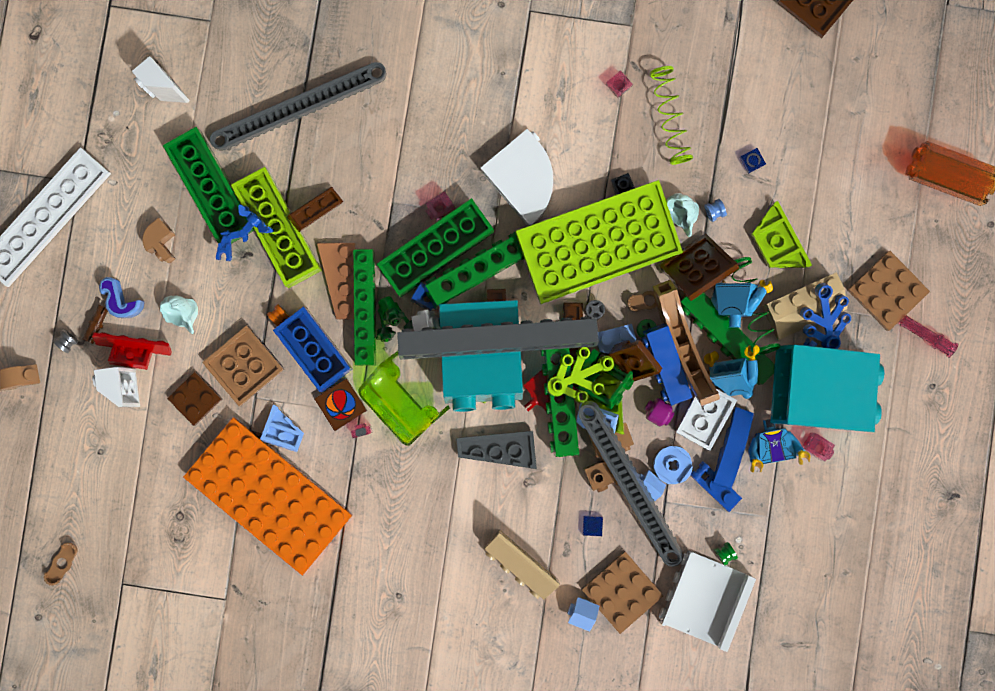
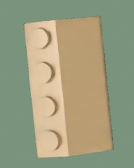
M837 272L762 306L764 312H769L766 316L772 329H775L774 333L777 340L802 330L807 324H815V322L805 320L800 316L802 308L809 307L815 314L822 317L820 298L815 295V287L820 283H826L833 289V294L828 299L830 313L836 306V297L840 294L846 296L845 289Z
M500 529L485 546L484 549L487 551L485 554L493 561L497 559L501 563L500 567L509 574L511 571L516 576L515 580L522 586L526 584L531 589L529 592L537 599L541 597L545 600L559 587V580Z

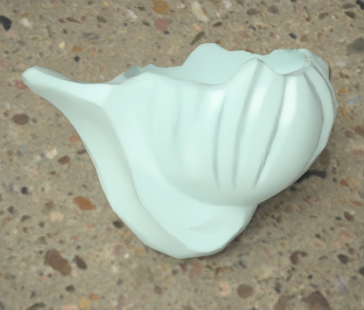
M675 193L668 197L666 201L673 223L682 227L686 235L691 237L693 224L698 218L699 206L689 196Z
M171 295L165 297L160 303V312L165 321L175 326L185 327L193 334V323L198 315L197 303L193 299Z

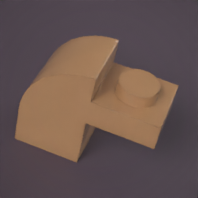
M158 217L145 229L143 246L151 254L157 251L155 255L161 262L172 263L176 259L164 245L175 236V233L164 220Z
M37 364L21 367L15 366L0 370V391L13 390L18 387L40 383Z

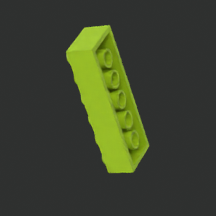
M266 167L231 184L241 205L247 206L249 211H252L261 218L267 227L273 229L272 233H259L258 228L254 226L285 287L291 288L322 271L302 231L298 232L287 218L291 211Z

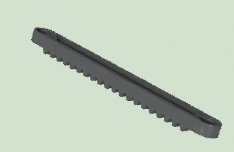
M379 62L366 65L216 130L210 136V143L219 151L238 146L240 143H245L247 140H252L254 137H259L261 134H266L268 131H273L275 128H280L282 125H287L289 122H294L296 119H301L303 116L315 113L316 110H322L323 107H328L330 104H335L337 101H342L344 98H349L351 95H356L358 92L370 89L372 86L385 80L387 75L386 69ZM375 68L381 69V76L373 77L371 74L372 70ZM218 136L225 137L223 145H216L215 140Z
M585 401L580 406L578 412L583 425L663 562L672 567L679 565L683 553L676 541V537L673 536L672 530L670 531L669 525L666 524L661 511L659 512L654 499L648 493L647 487L644 486L639 473L637 474L636 468L633 467L632 461L629 460V455L622 448L621 442L618 441L617 435L614 434V429L607 422L606 416L603 415L595 402ZM591 408L594 411V415H586L584 409ZM673 552L677 554L678 557L676 559H670L667 556V554Z

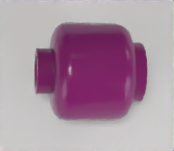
M657 398L654 401L650 400L644 408L647 411L646 419L658 427L667 426L674 416L672 406L661 398Z

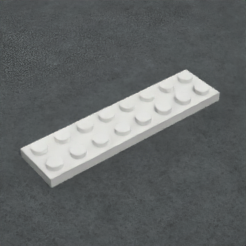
M81 147L0 236V282L6 287H9L111 174Z

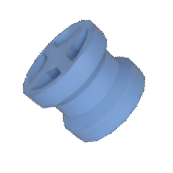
M720 199L715 200L712 204L704 205L706 214L711 222L716 221L718 217L723 218L727 216L725 206Z

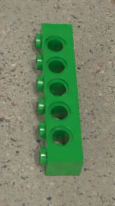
M515 232L508 235L509 239L504 242L499 240L492 244L493 248L488 251L486 249L479 251L472 260L467 258L459 263L460 266L456 269L451 267L445 270L440 278L437 279L435 276L426 281L427 285H425L424 291L434 308H438L439 304L449 302L523 260L524 257ZM507 246L515 247L516 253H510L507 250ZM491 255H497L500 258V262H493ZM481 264L484 271H476L474 265ZM458 274H466L467 280H459ZM441 283H449L451 289L448 291L442 289Z
M373 249L353 250L355 365L376 366L375 252Z
M569 348L540 350L541 356H544L545 364H542L543 376H546L547 382L558 372L560 361L557 364L551 363V356L555 353L560 358L563 355H570ZM565 357L564 362L568 364L569 359ZM571 366L567 367L564 378L570 376ZM544 383V393L548 395L549 400L546 403V412L550 414L551 422H548L549 434L552 433V441L549 442L550 452L554 453L555 457L579 455L574 398L563 394V401L556 403L554 396L547 390V383ZM558 383L555 384V388L558 390L560 385ZM570 384L567 387L573 389V384ZM559 412H564L566 415L565 420L562 422L556 420V415ZM561 431L567 432V438L564 441L558 439V434Z

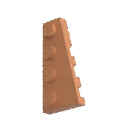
M317 243L335 317L337 320H354L353 250L356 249V244Z

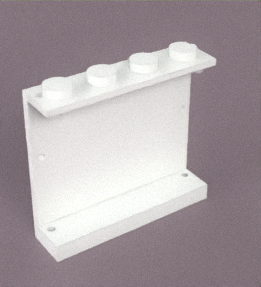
M688 550L686 554L682 555L681 569L674 575L673 582L675 584L673 589H669L666 595L667 604L665 608L660 610L659 622L663 626L667 625L728 652L756 579Z

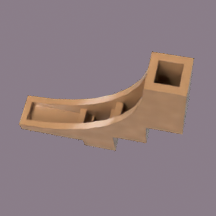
M671 280L652 286L661 323L669 326L689 388H691L701 406L719 400V393L712 383L694 344L676 287Z

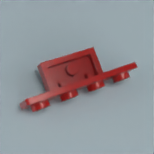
M105 332L93 333L92 335L96 345L112 347L108 358L110 365L147 370L152 353L171 356L172 353L169 343L161 340L150 341L145 338H129L125 335L115 336Z

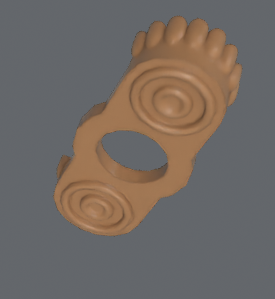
M646 291L643 294L629 297L627 302L629 309L637 312L644 309L652 310L657 307L656 299L651 306L644 303V297L647 295H652L655 299L654 291Z
M64 543L61 545L62 549L54 557L49 571L44 573L45 576L43 578L46 584L57 585L65 573L70 570L78 552L75 544ZM59 558L67 560L66 568L60 569L57 566Z

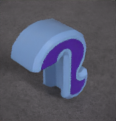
M110 277L101 280L99 291L101 294L107 295L105 305L111 315L124 319L133 318L142 312L144 301L137 300L125 303L120 281Z

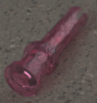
M907 315L903 318V322L900 323V326L929 342L933 349L937 348L945 353L948 358L958 348V343L949 341L944 338L943 334L934 333Z

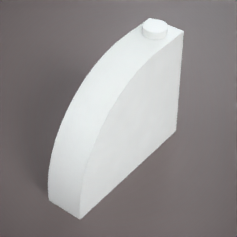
M528 129L481 167V172L523 222L530 226L538 222L547 209L553 189V170L546 151L538 142L540 140L534 131L530 132Z

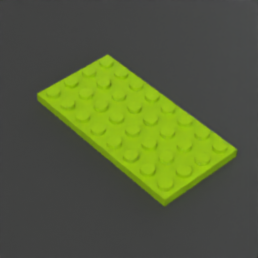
M659 180L515 231L540 304L683 253Z

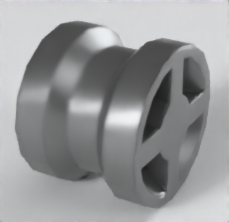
M599 300L590 301L585 307L586 316H590L592 319L598 320L605 313V306Z
M63 329L60 332L61 335L55 338L53 343L62 351L69 353L72 345L78 343V339Z

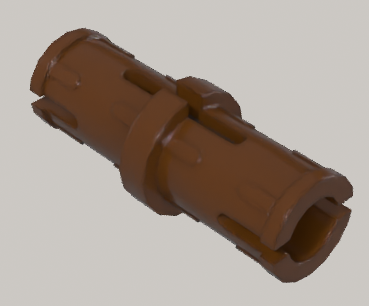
M97 305L92 319L88 321L89 326L82 340L94 344L92 335L93 333H98L100 328H103L104 325L102 323L108 313L106 307Z

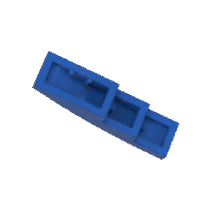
M738 407L733 409L730 427L726 430L724 444L719 451L713 484L732 489L744 454L754 413Z

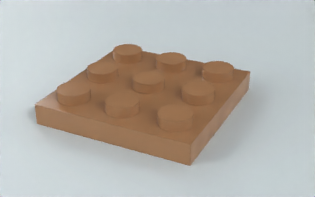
M891 251L884 254L848 289V292L886 331H890L930 292Z
M247 325L202 362L239 407L285 370Z
M625 551L582 588L587 597L594 604L600 606V612L619 634L625 631L663 597L662 593Z

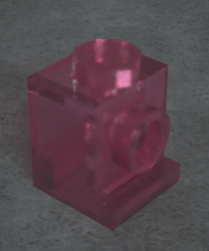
M445 191L425 203L428 208L425 210L431 220L435 218L436 221H439L456 209ZM442 206L443 210L441 212L436 211V207Z
M810 433L802 447L815 458L826 462V460L833 456L835 445L816 433ZM819 444L821 449L817 452L815 448Z

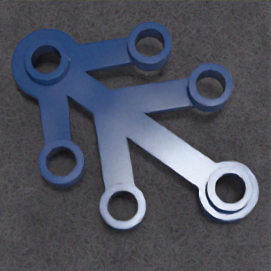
M820 283L815 287V295L820 298L822 317L815 314L809 307L802 308L800 316L805 320H811L823 326L825 334L817 331L811 324L804 326L803 333L808 337H814L822 341L821 345L823 348L838 349L841 345L839 335L851 321L850 314L845 311L841 312L848 305L849 299L843 294L838 295L835 299L836 306L830 313L828 299L832 296L833 289L826 283ZM838 318L839 323L833 330V324Z

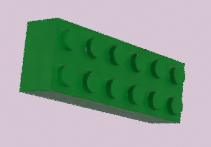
M194 127L164 144L165 151L217 243H220L223 235L220 234L221 232L227 230L237 232L242 230L248 222L247 217L239 215V205L241 203L202 131ZM254 227L251 229V231H250L248 234H250V233H252L253 231H255ZM241 238L232 239L231 244Z
M471 198L377 263V265L401 298L420 285L421 282L423 283L492 235L494 229Z

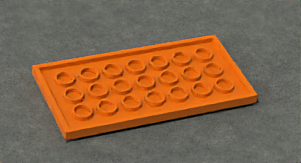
M235 417L230 420L183 476L185 480L302 576L352 517L349 511L269 445L261 441L258 436Z

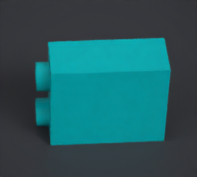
M518 300L439 304L440 329L443 326L461 328L462 325L481 327V324L492 323L493 326L501 325L503 322L519 324ZM521 351L442 357L443 397L445 404L452 403L453 411L476 410V402L492 401V409L508 410L515 408V400L523 399Z
M782 345L776 350L770 423L875 432V425L879 423L882 416L881 405L877 402L878 386L882 384L885 375L884 367L880 364V354L802 345Z

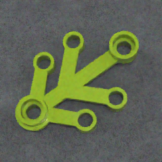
M581 347L577 350V358L571 374L566 378L564 376L567 367L573 364V357L569 354L561 356L556 377L549 379L547 390L553 396L565 394L575 398L579 403L588 400L587 392H577L567 386L574 383L592 391L595 395L603 394L605 391L603 384L592 383L583 378L599 371L612 370L614 361L610 356H602L597 360V364L581 370L584 360L590 355V350L587 347ZM582 350H585V356L581 355ZM565 357L569 359L568 364L564 362ZM606 360L609 361L608 367L605 365ZM556 383L560 385L558 390L555 388ZM597 385L600 387L599 392L596 391ZM580 393L584 395L583 400L579 398Z

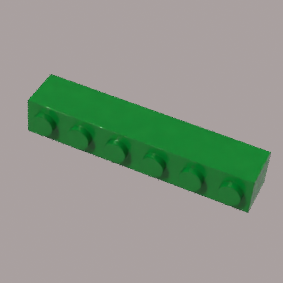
M702 293L692 301L686 296L680 301L684 315H690L694 319L693 324L698 329H703L707 333L706 337L712 343H717L721 347L720 351L726 357L730 356L733 360L746 358L749 361L744 351L750 345V349L753 352V342L739 328L729 327V317L719 315L711 299L705 293ZM765 354L755 355V360L758 363V385H763L774 374L775 364Z

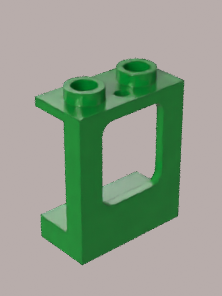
M593 349L589 357L584 361L581 370L597 364L600 352ZM615 366L612 370L605 371L622 382L610 399L602 394L595 395L592 391L573 383V387L587 392L588 396L607 408L612 409L614 405H618L621 402L622 394L625 390H629L632 387L634 380L632 371L626 374ZM599 371L583 379H586L594 383V381L603 371Z

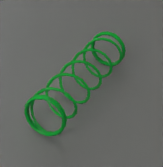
M750 257L734 260L737 263L747 261L738 265L739 269L752 263ZM736 270L735 272H733V274H732V276H731V278H732L734 281H737V282H747V283H751V282H753V281H755V280H758V278L750 279V280H735V279L733 278V275H734L738 270ZM769 312L753 313V314H752V315H760V316L756 317L754 320H752V321L749 323L748 329H749L750 331H754V332H766V333L762 334L761 336H759V337L755 340V342L753 343L754 346H755V343H756V341H757L758 339H760V338L763 337L764 335H766V334H768V333H770V332H772V331L775 330L774 328H773V329H767V330H752V329H750V325H751L755 320H757L758 318H760V317H762V316L768 314ZM773 343L759 347L757 355L774 352L781 346L779 343Z

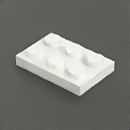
M718 389L716 390L719 393L720 399L703 406L700 405L696 396H694L675 431L677 434L708 451L713 447L737 402L736 399Z

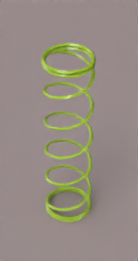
M662 66L650 71V77L654 80L666 81L654 90V94L658 97L670 98L663 102L657 110L661 114L675 115L666 120L661 128L668 132H680L669 138L665 143V146L671 149H685L675 154L669 160V164L676 165L692 160L693 155L688 154L675 157L691 149V147H670L667 145L668 141L687 132V130H667L663 128L666 122L682 115L683 112L663 113L659 110L663 104L679 97V95L660 96L656 94V90L659 87L676 79L653 78L667 75L674 70L673 66ZM667 70L665 72L656 73L658 71Z

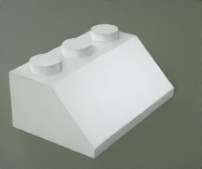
M150 56L132 70L136 76L134 78L136 83L152 98L156 96L160 101L188 103L190 101Z
M113 367L94 370L92 381L98 392L118 407H140L136 369Z

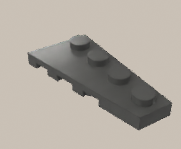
M533 431L456 438L459 458L537 469Z

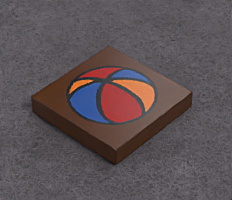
M347 378L314 399L334 431H337L368 411Z

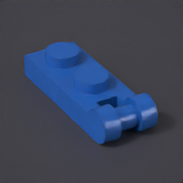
M702 461L699 464L700 467L693 471L690 476L727 512H730L742 498L733 489L713 484L715 472ZM706 472L709 476L703 480L701 476Z

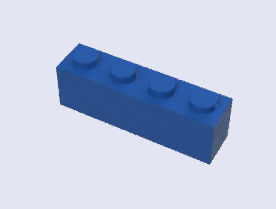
M663 323L643 331L644 337H642L644 346L649 348L652 356L663 368L659 374L654 375L657 383H661L663 390L660 393L663 400L672 406L693 398L669 326Z

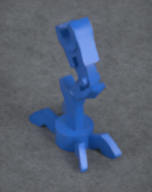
M239 205V215L246 216L248 222L240 231L230 232L227 230L220 233L223 237L221 242L218 243L216 260H221L222 254L225 253L226 261H231V240L242 237L243 242H247L248 233L254 226L258 228L259 233H272L273 229L267 227L261 218L252 211H249L247 206Z

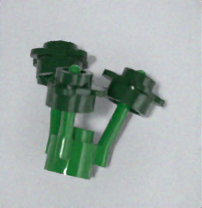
M388 296L379 300L378 305L380 309H378L382 328L377 330L376 340H381V342L391 341L396 332L392 330V327H386V325L397 326L401 319L406 323L403 329H413L412 320H408L405 313L399 308L398 303L393 301L392 297Z

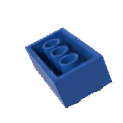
M302 307L273 329L274 333L319 392H324L353 370L307 308Z

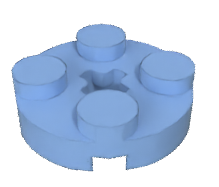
M667 446L656 454L653 469L656 476L667 484L682 483L691 475V457L681 447ZM676 460L677 469L670 470L668 462Z

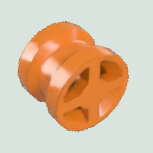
M279 304L275 306L272 312L266 314L276 326H279L290 317Z

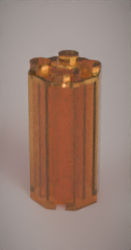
M929 141L922 143L920 147H915L911 156L913 158L912 164L907 167L905 175L909 176L911 181L978 206L987 204L989 199L986 197L988 194L993 195L995 192V166Z

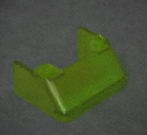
M397 351L372 372L359 387L358 393L362 400L399 441L406 446H410L436 423L450 407L447 405L440 412L430 405L421 408L397 381L400 378V369L393 363L398 357Z

